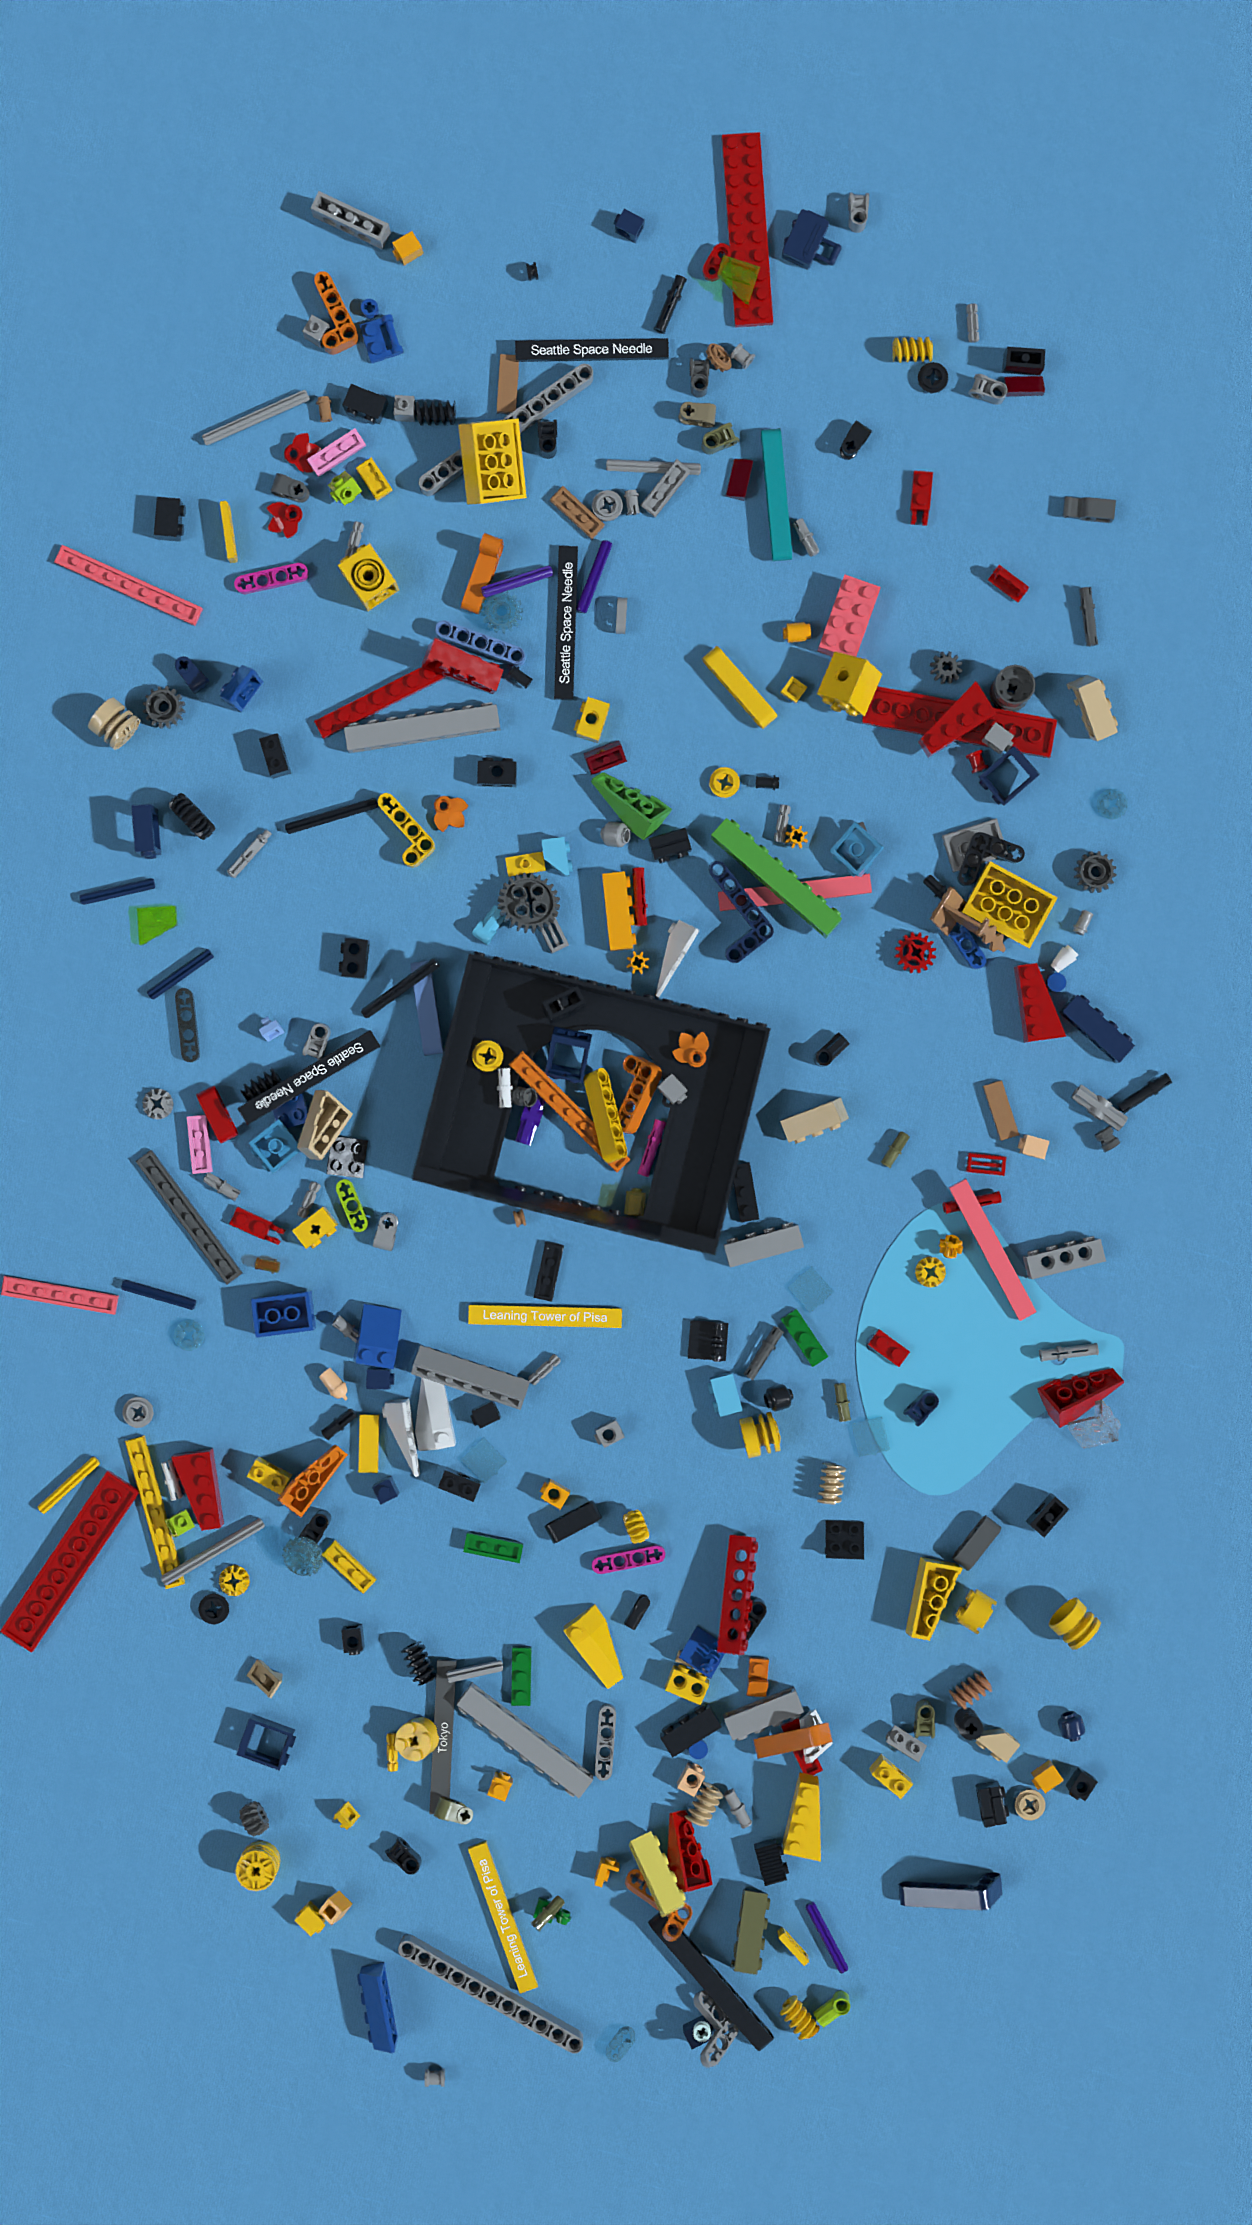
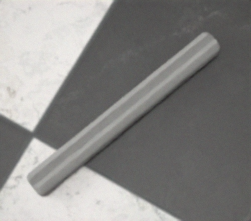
M608 459L606 461V470L666 473L674 462ZM682 463L691 470L689 475H700L701 464Z

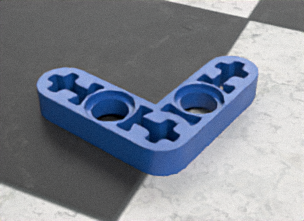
M962 926L958 929L959 933L951 931L949 936L968 965L973 969L982 968L986 963V957L969 930ZM964 939H968L971 942L969 950H964L961 947V942ZM975 948L977 952L973 954L975 957H981L980 965L973 964L974 957L972 954L968 957L966 953L973 951Z

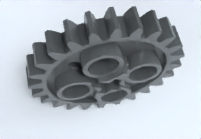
M523 873L522 878L516 874L515 881L509 878L508 884L504 883L503 889H500L499 892L501 896L497 900L500 902L498 909H503L500 912V916L506 915L504 922L511 921L510 928L516 925L517 931L524 928V933H527L528 929H531V932L534 934L536 928L542 932L543 926L549 928L550 923H554V917H557L559 913L556 910L560 908V905L557 904L560 897H555L558 891H552L553 884L547 885L548 879L541 881V875L534 878L533 873H531L530 877ZM525 888L528 889V901H529V903L526 902V900H527V892H526V889H525ZM533 891H538L541 895L536 896L533 894ZM514 893H519L522 897L518 898ZM536 909H542L544 913H538ZM517 911H523L525 915H519Z

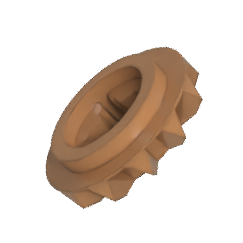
M711 343L706 350L707 358L716 369H719L721 372L728 371L732 365L729 354L720 345Z

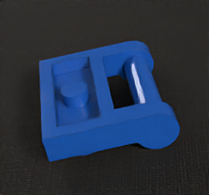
M391 314L359 325L371 364L401 355L404 352L402 346L399 345L393 326L394 319ZM382 326H386L392 348L389 350L386 348L380 329Z

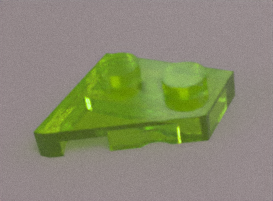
M723 255L717 276L745 304L749 305L760 267Z
M177 906L137 908L139 945L141 946L178 926Z

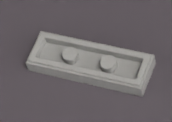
M676 459L641 506L656 517L691 473V470Z

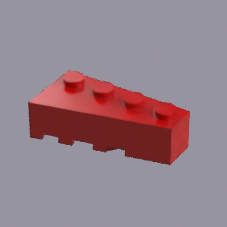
M434 638L428 645L421 665L424 668L490 694H494L497 691L504 671L496 663H488L476 655H471L437 638Z
M977 681L918 741L928 758L997 714Z
M1033 963L1014 967L1024 1043L1066 1037L1038 964Z
M213 1448L174 1454L171 1457L201 1531L221 1528L224 1525Z

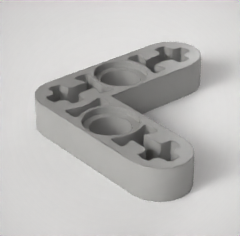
M704 1990L695 1994L694 2005L716 2030L700 2054L702 2065L710 2068L720 2062L737 2036L738 2028ZM714 2010H716L719 2014L718 2020H716L713 2016ZM717 2038L722 2042L721 2049L716 2044Z

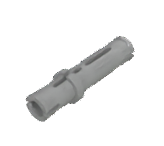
M1097 1343L1069 1347L1056 1346V1348L1039 1350L1041 1362L1048 1360L1063 1361L1066 1358L1099 1354ZM1086 1350V1351L1073 1352V1353H1072V1351ZM1066 1352L1065 1354L1052 1355L1053 1353Z

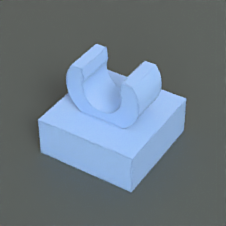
M268 1016L261 1020L264 1027L259 1029L267 1042L285 1033L276 1020L272 1022Z

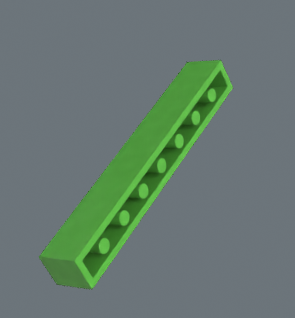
M726 818L711 834V839L826 939L842 921L841 913L834 907L831 909L827 906V901L822 896H816L812 893V888L805 882L801 883L797 879L798 876L789 869L787 871L777 857L772 858L768 854L767 848L761 844L758 846L751 834L742 832L739 829L740 825L733 819L730 821Z

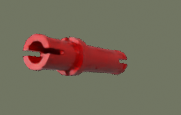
M637 867L632 868L635 926H646V909L648 904H646L644 868Z
M999 1191L976 1196L981 1207L1002 1202ZM955 1200L943 1202L945 1214L960 1211Z

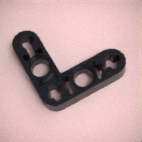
M978 832L970 839L957 875V880L962 886H969L974 883L985 853L1010 863H1019L1025 856L1024 849L1011 842ZM980 836L982 841H984V844H981L978 850H982L981 853L977 850H971V847L976 848L977 841L975 839H978ZM998 842L1002 845L1003 850L1001 853L993 851L992 846L994 843ZM1007 846H1009L1008 851L1014 852L1017 849L1020 857L1013 859L1012 854L1007 853L1006 856L1003 854L1006 852ZM970 854L977 855V864L973 865L968 862ZM965 865L969 868H975V871L970 870L969 877H971V880H967V882H964V878L961 877L962 874L967 873L968 868H964Z

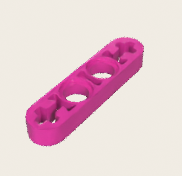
M294 563L238 576L235 579L234 586L240 594H250L303 582L308 578L309 571L304 564ZM298 568H301L302 571H305L302 573L301 577H299L297 574H293V579H290V575L288 572V570L291 569V573H296L298 571ZM278 572L286 573L284 581L279 582L276 580ZM260 576H266L268 579L264 586H260L257 583V579ZM250 578H253L256 587L253 588L252 584H248L246 589H242L239 586L242 584L241 581L244 580L246 583H251Z
M654 1544L598 1555L592 1561V1569L597 1574H605L660 1563L665 1558V1550L661 1545ZM654 1549L662 1552L659 1558L653 1555L649 1556V1561H646V1550H648V1554L654 1553ZM634 1553H642L644 1556L643 1560L635 1562L632 1559ZM622 1556L625 1560L624 1564L616 1566L614 1564L615 1557ZM611 1557L612 1568H609V1564L603 1565V1569H599L598 1566L595 1567L598 1564V1560L606 1563L608 1562L607 1558Z

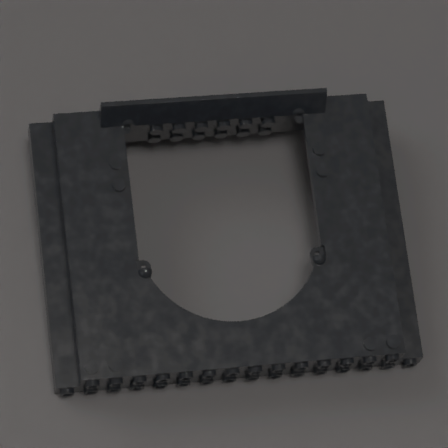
M474 951V954L469 953L411 1180L654 1242L716 1255L771 1028H767V1024L756 1022V1024L748 1023V1019L737 1017L736 1020L729 1018L730 1015L725 1013L711 1014V1010L705 1008L695 1010L689 1004L681 1003L680 1006L675 1005L669 999L655 1000L654 996L649 994H643V996L635 995L636 992L629 989H624V992L619 991L613 985L599 986L598 982L593 980H587V982L579 981V977L568 975V978L563 977L557 971L549 970V973L541 971L542 968L537 966L523 967V963L517 961L507 963L503 958L493 956L492 959L487 958L481 952ZM578 986L586 1002L585 1007L550 1023L542 1008V1003ZM554 1027L574 1031L598 1030L620 1035L639 1046L661 1068L663 1081L673 1074L688 1090L685 1093L687 1097L680 1104L677 1102L674 1105L671 1102L666 1103L667 1098L663 1095L662 1104L670 1108L643 1216L633 1219L621 1216L620 1211L610 1209L609 1212L601 1211L602 1207L591 1204L589 1208L582 1206L583 1202L572 1200L569 1203L564 1201V1197L553 1195L552 1198L545 1197L544 1192L534 1190L533 1193L526 1192L527 1189L515 1185L513 1189L501 1186L494 1179L512 1107H499V1090H497V1086H499L498 1069L510 1068V1086H512V1089L516 1087L520 1075L509 1064L522 1051L533 1061V1056L551 1042ZM701 1032H704L709 1041V1048L705 1052V1063L701 1067H692L689 1063L677 1061L672 1052L680 1048V1034L686 1033L696 1038ZM493 1041L501 1047L503 1061L497 1069L482 1071L474 1064L472 1053L480 1042ZM490 1048L486 1054H479L485 1058V1064H487L489 1059H496V1057L491 1055ZM695 1054L693 1060L699 1061L700 1056Z

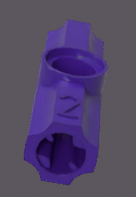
M538 1093L534 1106L524 1107L520 1128L515 1140L531 1146L536 1129L539 1127L543 1115V1107L546 1102Z

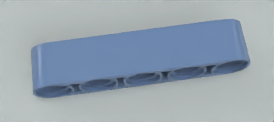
M445 620L438 622L435 627L437 637L444 642L510 666L521 667L525 663L524 650L518 646ZM442 627L450 629L446 635H442L439 632ZM465 633L468 636L467 640L459 641L457 639L458 636ZM478 640L486 642L483 648H478L475 644ZM498 646L504 649L503 653L499 655L493 652ZM514 653L522 655L519 661H514L511 657Z
M429 960L411 963V972H414ZM430 973L414 985L424 1056L444 1053L433 975Z

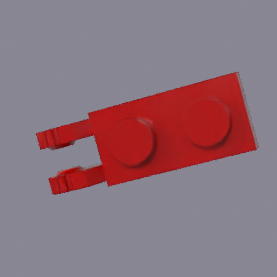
M915 470L913 472L910 503L911 525H915L917 511L923 512L922 526H927L933 472Z
M241 1207L236 1208L229 1223L236 1228L277 1245L281 1241L276 1237L268 1235L270 1228L280 1234H284L286 1231L273 1224V1222Z

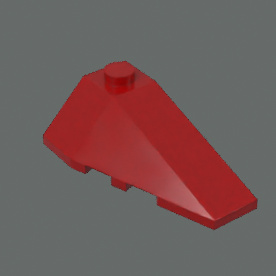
M1111 1368L1091 1372L1088 1376L1078 1378V1375L1072 1376L1069 1380H1053L1037 1388V1391L1048 1415L1061 1428L1095 1406L1121 1386L1124 1380Z

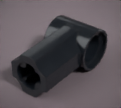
M838 1032L814 1054V1063L819 1067L829 1065L850 1045L849 1042ZM820 1053H825L827 1055L828 1059L826 1063H822L819 1061L818 1057Z

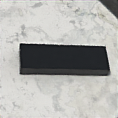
M545 1241L533 1298L552 1302L564 1245Z

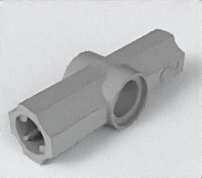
M1082 1084L1074 1091L1071 1097L1073 1100L1085 1107L1092 1116L1103 1120L1117 1131L1127 1122L1128 1117L1114 1108L1108 1100L1100 1095L1097 1096Z

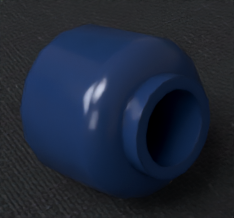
M1075 1711L1061 1714V1718L1058 1719L1061 1736L1064 1739H1069L1070 1742L1080 1740V1736L1085 1733L1082 1716L1076 1714Z

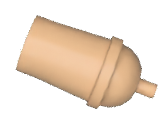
M331 1367L319 1376V1379L331 1396L337 1399L343 1398L345 1401L348 1399L346 1396V1383L337 1376Z

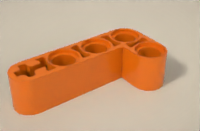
M321 271L315 275L314 282L335 326V329L323 335L322 343L328 354L335 355L357 344L359 337L329 273ZM322 281H325V283L327 284L328 289L326 291L323 284L321 283ZM332 297L337 299L334 303H328V300ZM338 315L345 316L341 321L336 320ZM347 332L354 333L351 338L344 337ZM330 340L336 341L334 346L327 345Z
M486 533L483 534L479 546V555L461 603L462 609L480 614L486 599L482 595L481 587L492 582L503 551V539Z
M629 1055L625 1057L623 1067L624 1070L634 1075V1079L619 1109L618 1115L623 1133L633 1134L637 1131L662 1076V1070L659 1066L645 1058Z
M828 1722L753 1739L757 1759L833 1742Z
M637 1869L631 1870L625 1878L626 1887L658 1910L653 1897L646 1893L648 1886L641 1871ZM636 1877L637 1881L633 1884L631 1881ZM644 1882L645 1884H644V1886L642 1887V1890H641V1889H640V1886H641L642 1883ZM687 1903L682 1908L666 1915L669 1920L665 1924L662 1934L667 1941H675L692 1916V1909ZM678 1910H684L687 1913V1918H680ZM669 1926L675 1927L676 1935L668 1933Z

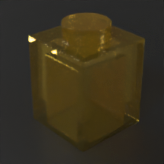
M631 1188L630 1191L626 1192L624 1215L644 1216L646 1193H642V1189Z

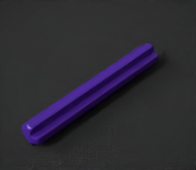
M607 540L601 542L576 610L581 613H587L611 551L612 543Z
M547 565L482 586L481 592L487 598L551 577L553 570L551 566Z
M810 1902L805 1908L839 1973L842 1974L848 1971V1965L816 1904Z

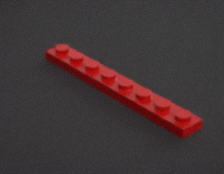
M420 667L314 722L322 738L325 739L343 730L345 727H349L348 724L357 723L447 678V676Z

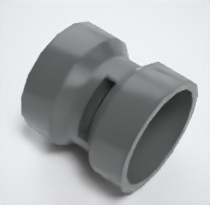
M516 1086L511 1091V1102L514 1105L532 1107L537 1101V1092L533 1088Z
M1111 1126L1094 1135L1097 1141H1101V1148L1104 1152L1113 1149L1121 1143L1118 1137L1113 1135L1114 1131Z

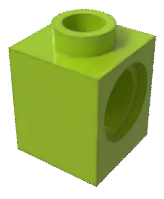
M182 1510L164 1520L173 1537L180 1536L195 1527L187 1510Z

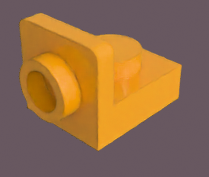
M500 1771V1773L495 1772L487 1795L505 1802L513 1783L511 1775Z
M601 1857L594 1878L595 1886L602 1887L603 1882L608 1881L610 1870L619 1872L620 1865L616 1859Z

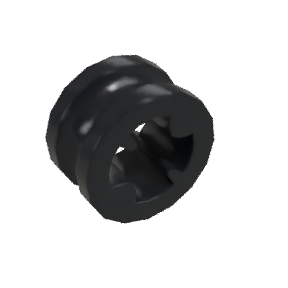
M533 262L532 265L526 263L529 281H532L533 278L539 280L536 262Z

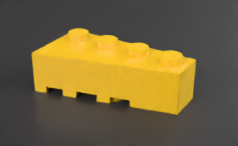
M920 1557L905 1631L910 1637L930 1641L940 1619L939 1616L948 1602L949 1594L956 1585L955 1581L962 1572L963 1568L957 1563Z
M799 1772L782 1842L783 1854L821 1862L818 1776Z

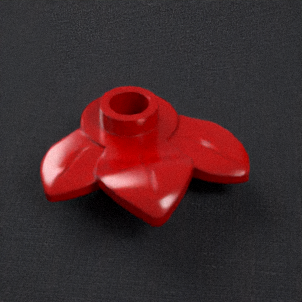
M308 433L298 434L294 438L293 443L285 448L284 457L289 463L295 464L299 471L311 473L314 470L307 459L322 449L316 444L309 443ZM295 450L297 457H291L290 452Z
M283 502L269 505L267 509L274 517L269 523L268 530L274 533L284 532L286 538L294 536L298 531V523L303 516L300 507L297 505L287 506ZM292 512H296L297 515L296 517L291 518L290 514Z

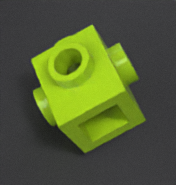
M346 471L335 476L328 484L331 490L329 493L335 502L340 501L344 506L351 503L362 492L353 477Z

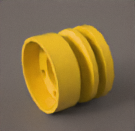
M771 1411L766 1412V1422H764L762 1414L758 1416V1424L754 1423L751 1416L739 1419L748 1458L761 1456L762 1446H765L767 1453L770 1454V1444L774 1445L775 1452L780 1451V1433Z
M1077 1597L1064 1603L1053 1614L1048 1624L1057 1635H1063V1641L1068 1643L1072 1650L1079 1649L1097 1633L1101 1625L1100 1620L1094 1617L1092 1612L1086 1613L1087 1607Z
M256 1841L244 1849L236 1866L237 1880L243 1887L252 1891H260L272 1884L281 1862L280 1854L276 1847L266 1841Z

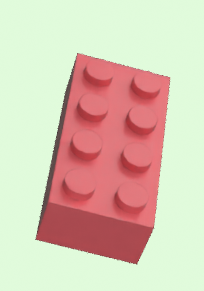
M844 575L817 652L833 656L834 651L857 656L881 587Z

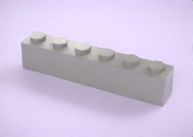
M421 1345L411 1371L413 1375L521 1410L530 1381L522 1377H515L503 1371H497L485 1365H479L467 1359H460L449 1353H442Z

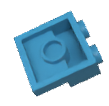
M854 822L830 852L834 854L832 858L840 865L843 863L848 867L846 871L850 875L861 877L873 864L872 861L884 847L857 822Z
M280 1119L249 1142L251 1146L249 1148L256 1158L259 1156L262 1159L263 1163L261 1164L268 1173L270 1171L272 1173L277 1172L289 1160L301 1152L297 1148L298 1141Z

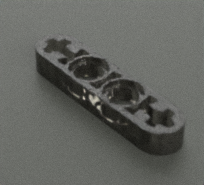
M181 988L175 994L181 1055L185 1061L193 1063L200 1057L194 995L191 990ZM185 991L189 995V998H186V1005L191 1004V1008L183 1007L180 1009V1005H184V1000L180 999V996ZM186 1010L192 1014L189 1021H184L181 1017L182 1013ZM188 1029L194 1033V1037L191 1040H186L183 1036L184 1032ZM195 1042V1046L191 1045V1050L196 1052V1055H193L192 1059H190L189 1056H186V1053L189 1052V1046H185L184 1043L191 1044Z

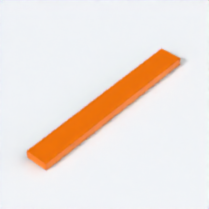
M522 1051L509 1065L603 1159L594 1122ZM626 1156L607 1164L615 1172H618L630 1158Z

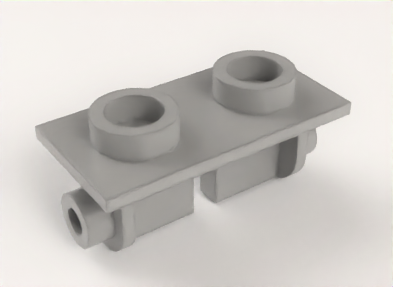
M895 1725L892 1731H889L885 1736L887 1739L886 1743L919 1763L927 1745Z

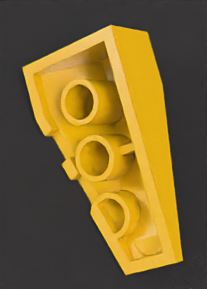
M594 1604L564 1625L563 1631L605 1687L609 1689L622 1680L623 1675L607 1621Z

